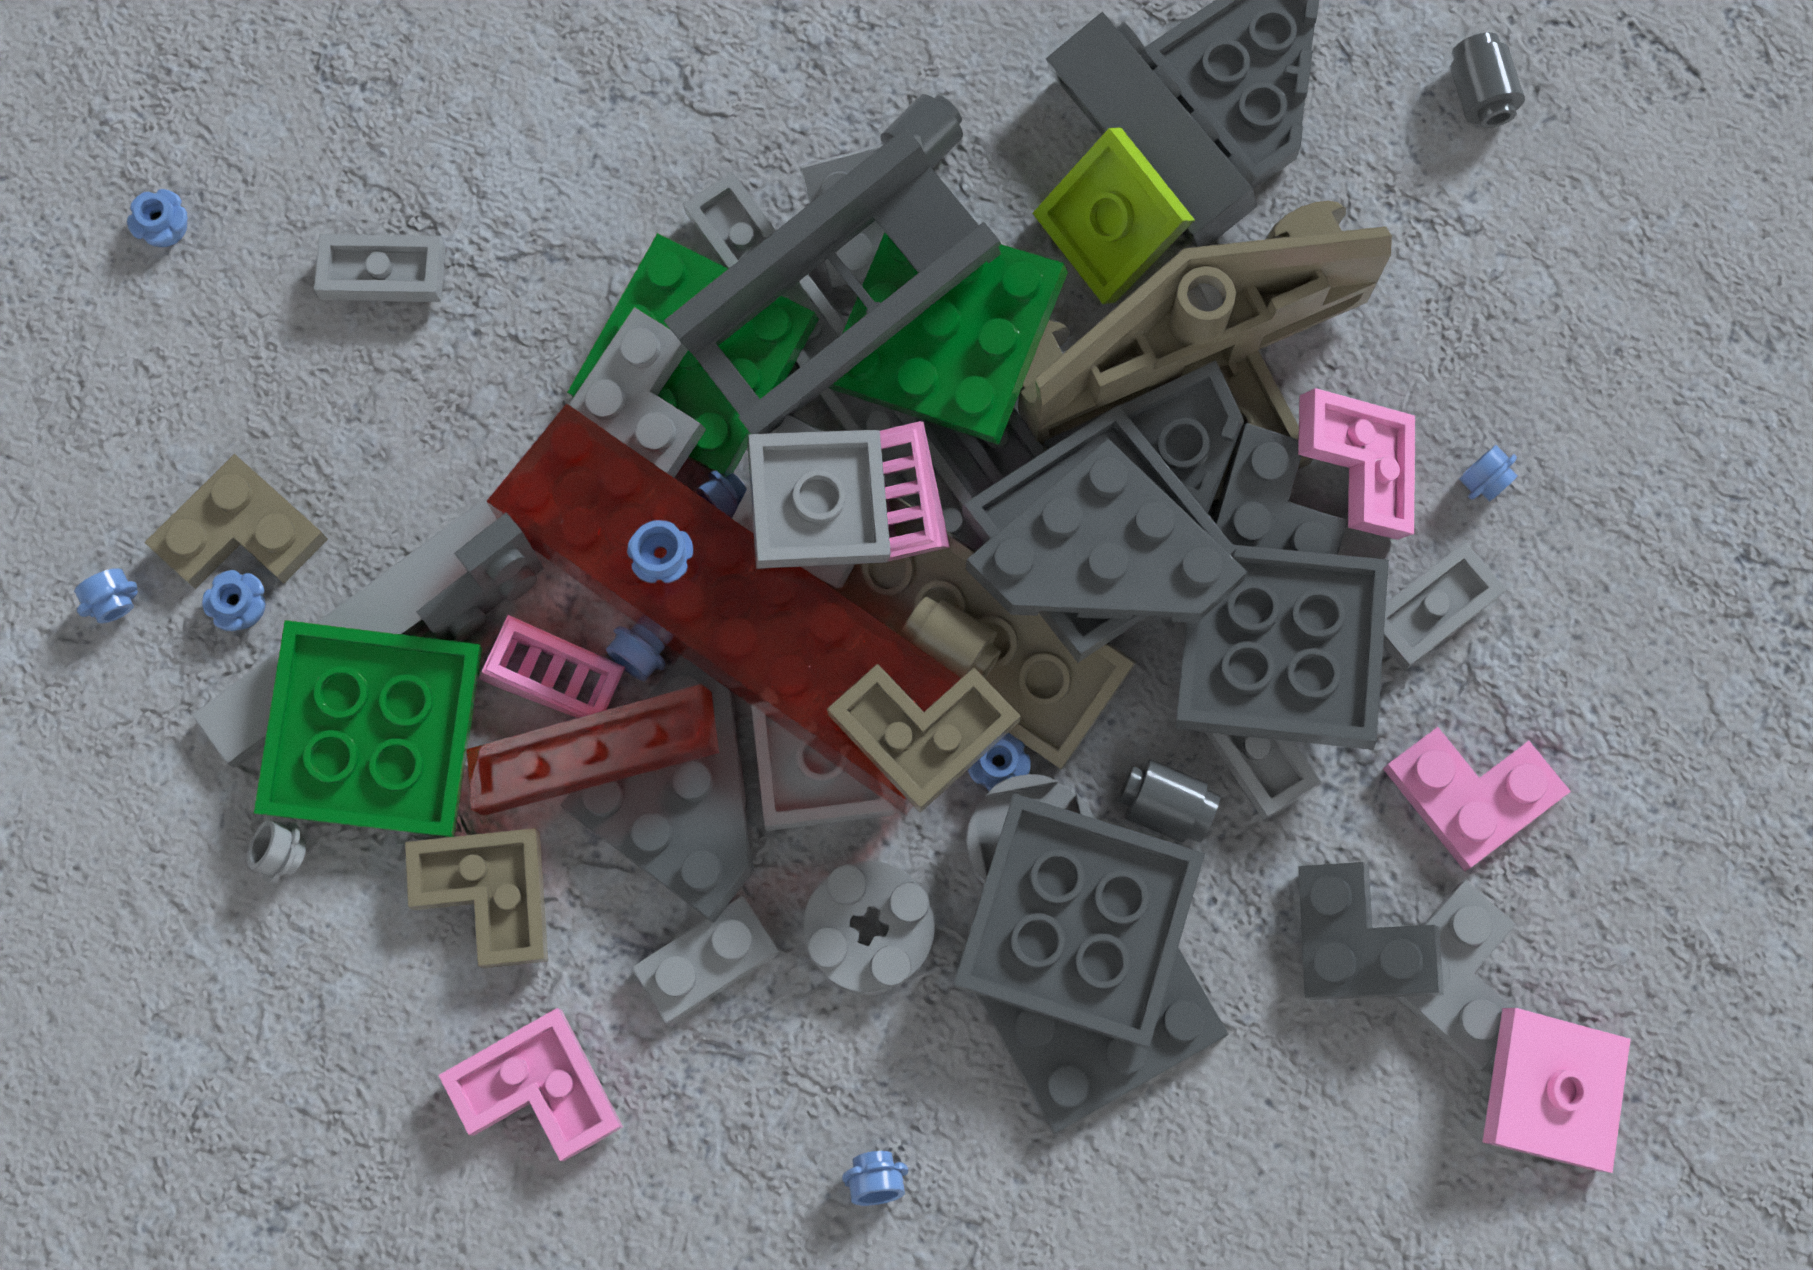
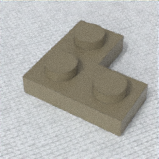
M234 453L144 543L196 589L240 545L284 584L328 538Z
M878 664L827 708L828 716L920 813L1020 723L1021 718L1017 711L975 668L970 670L925 712L914 703Z
M536 828L405 842L408 907L412 910L474 904L477 962L479 967L485 969L548 962L540 832Z

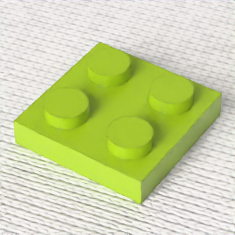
M1108 128L1032 213L1103 305L1115 303L1195 221L1122 128Z

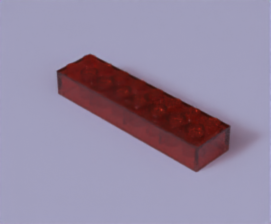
M566 403L487 499L486 502L496 519L507 513L522 530L533 550L631 620L650 630L666 645L746 702L756 707L767 717L805 742L809 747L907 816L913 805L828 716L827 708L877 664L923 712L962 678L803 567L756 568L754 533ZM656 520L671 522L679 531L686 532L692 541L693 555L690 559H687L688 569L676 581L665 583L662 580H657L654 583H648L637 577L632 570L633 559L629 558L627 554L628 543L633 534L648 522ZM658 548L654 556L663 558L667 551L664 548Z

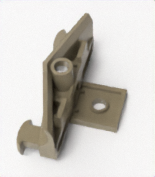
M1320 201L1301 206L1285 215L1272 227L1265 240L1182 249L1066 352L1062 353L1060 347L1067 341L1070 335L1068 327L1060 322L1048 321L1019 394L1018 412L1021 418L1032 431L1036 441H1039L1042 445L1045 444V440L1216 360L1243 417V425L1248 423L1299 440V426L1258 350L1367 303L1391 256L1392 235L1387 226L1342 231L1339 224L1346 215V207L1339 202ZM1232 453L1210 508L1218 505ZM1301 456L1298 469L1311 464L1313 459Z

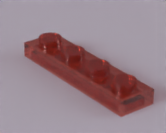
M698 684L466 749L471 810L487 816L719 753L712 692L702 684Z

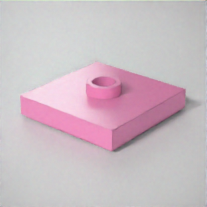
M1502 1008L1483 1143L1598 1172L1613 1173L1631 1039L1519 1008Z

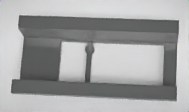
M905 127L666 318L664 322L677 339L694 355L740 415L738 418L751 434H770L782 424L785 416L797 413L986 261L989 264L1001 254L998 248L1001 242L985 222L978 225L931 168L922 146ZM874 221L879 224L918 273L882 303L873 301L835 253ZM828 259L867 307V315L759 399L719 345Z

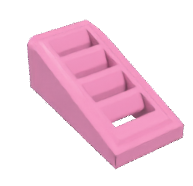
M919 421L881 430V450L911 443L913 452L911 456L883 462L884 475L915 468L917 480L886 487L884 479L891 552L888 562L950 548L924 422ZM919 493L921 505L891 512L889 500ZM923 518L925 530L901 536L896 535L895 524Z
M508 615L481 671L479 680L599 726L625 667ZM517 643L529 647L518 673L506 669V666ZM543 652L553 656L540 684L529 679L540 653ZM567 661L577 666L563 694L554 690L553 687L564 662ZM590 670L601 675L588 704L576 698Z

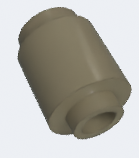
M925 597L915 608L899 638L901 642L911 647L909 652L911 656L954 683H957L973 668L986 678L1001 652L1000 649L993 646L997 635L996 631L946 600L937 603L929 597Z

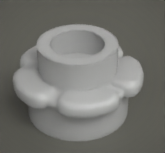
M267 820L262 823L249 846L247 854L249 869L263 873V880L268 883H275L280 878V875H293L300 867L306 852V841L300 838L299 826L289 821L278 823Z

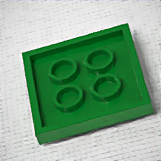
M885 232L862 284V287L873 301L880 303L918 274ZM1001 244L998 247L1001 254L989 264L986 261L828 388L999 445L1068 274L1065 264ZM859 297L855 301L843 333L867 315V307Z
M657 233L567 393L574 398L634 307L670 329L664 320L728 270V268ZM781 295L721 343L719 347L759 399H761L787 378L819 318L814 311ZM688 350L658 394V397L690 416L706 429L688 456V459L711 471L719 472L722 477H727L734 473L746 452L748 436L751 433L738 418L740 415Z
M284 620L254 814L440 837H455L482 654L481 645Z

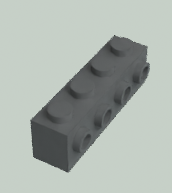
M1102 11L1045 59L1056 81L1101 135L1108 128H1122L1195 219L1183 233L1195 247L1209 246L1257 207L1254 191L1251 187L1257 182V179L1249 166L1237 153H1233L1227 158L1217 147L1214 141L1220 136L1202 111L1197 108L1189 114L1177 100L1182 91L1169 72L1162 65L1152 70L1140 55L1145 51V47L1134 31L1125 22L1115 27Z

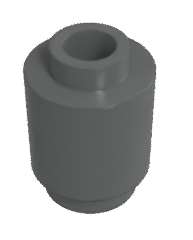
M1492 32L1476 34L1459 42L1452 50L1454 60L1450 65V70L1467 122L1481 124L1483 128H1495L1510 122L1515 118L1516 110L1524 104L1525 96L1509 46L1501 43L1499 36Z
M921 94L881 134V144L888 142L906 127L913 136H920L924 153L933 169L963 138L960 126L962 117L957 108L945 97L937 95L933 98L927 94Z
M1149 759L1143 770L1135 766L1131 767L1122 786L1118 802L1127 805L1125 819L1182 843L1187 838L1201 843L1208 833L1217 812L1220 795L1207 790V782Z

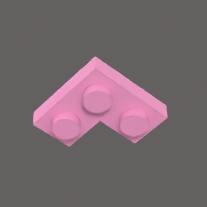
M1317 388L1299 396L1298 455L1349 468L1348 528L1396 540L1413 535L1415 415Z
M1439 727L1435 728L1383 768L1464 871L1473 867L1571 792L1530 741H1527L1479 778Z
M559 1008L552 1010L438 1075L468 1135L475 1136L531 1104L559 1160L566 1161L623 1128L563 1011Z

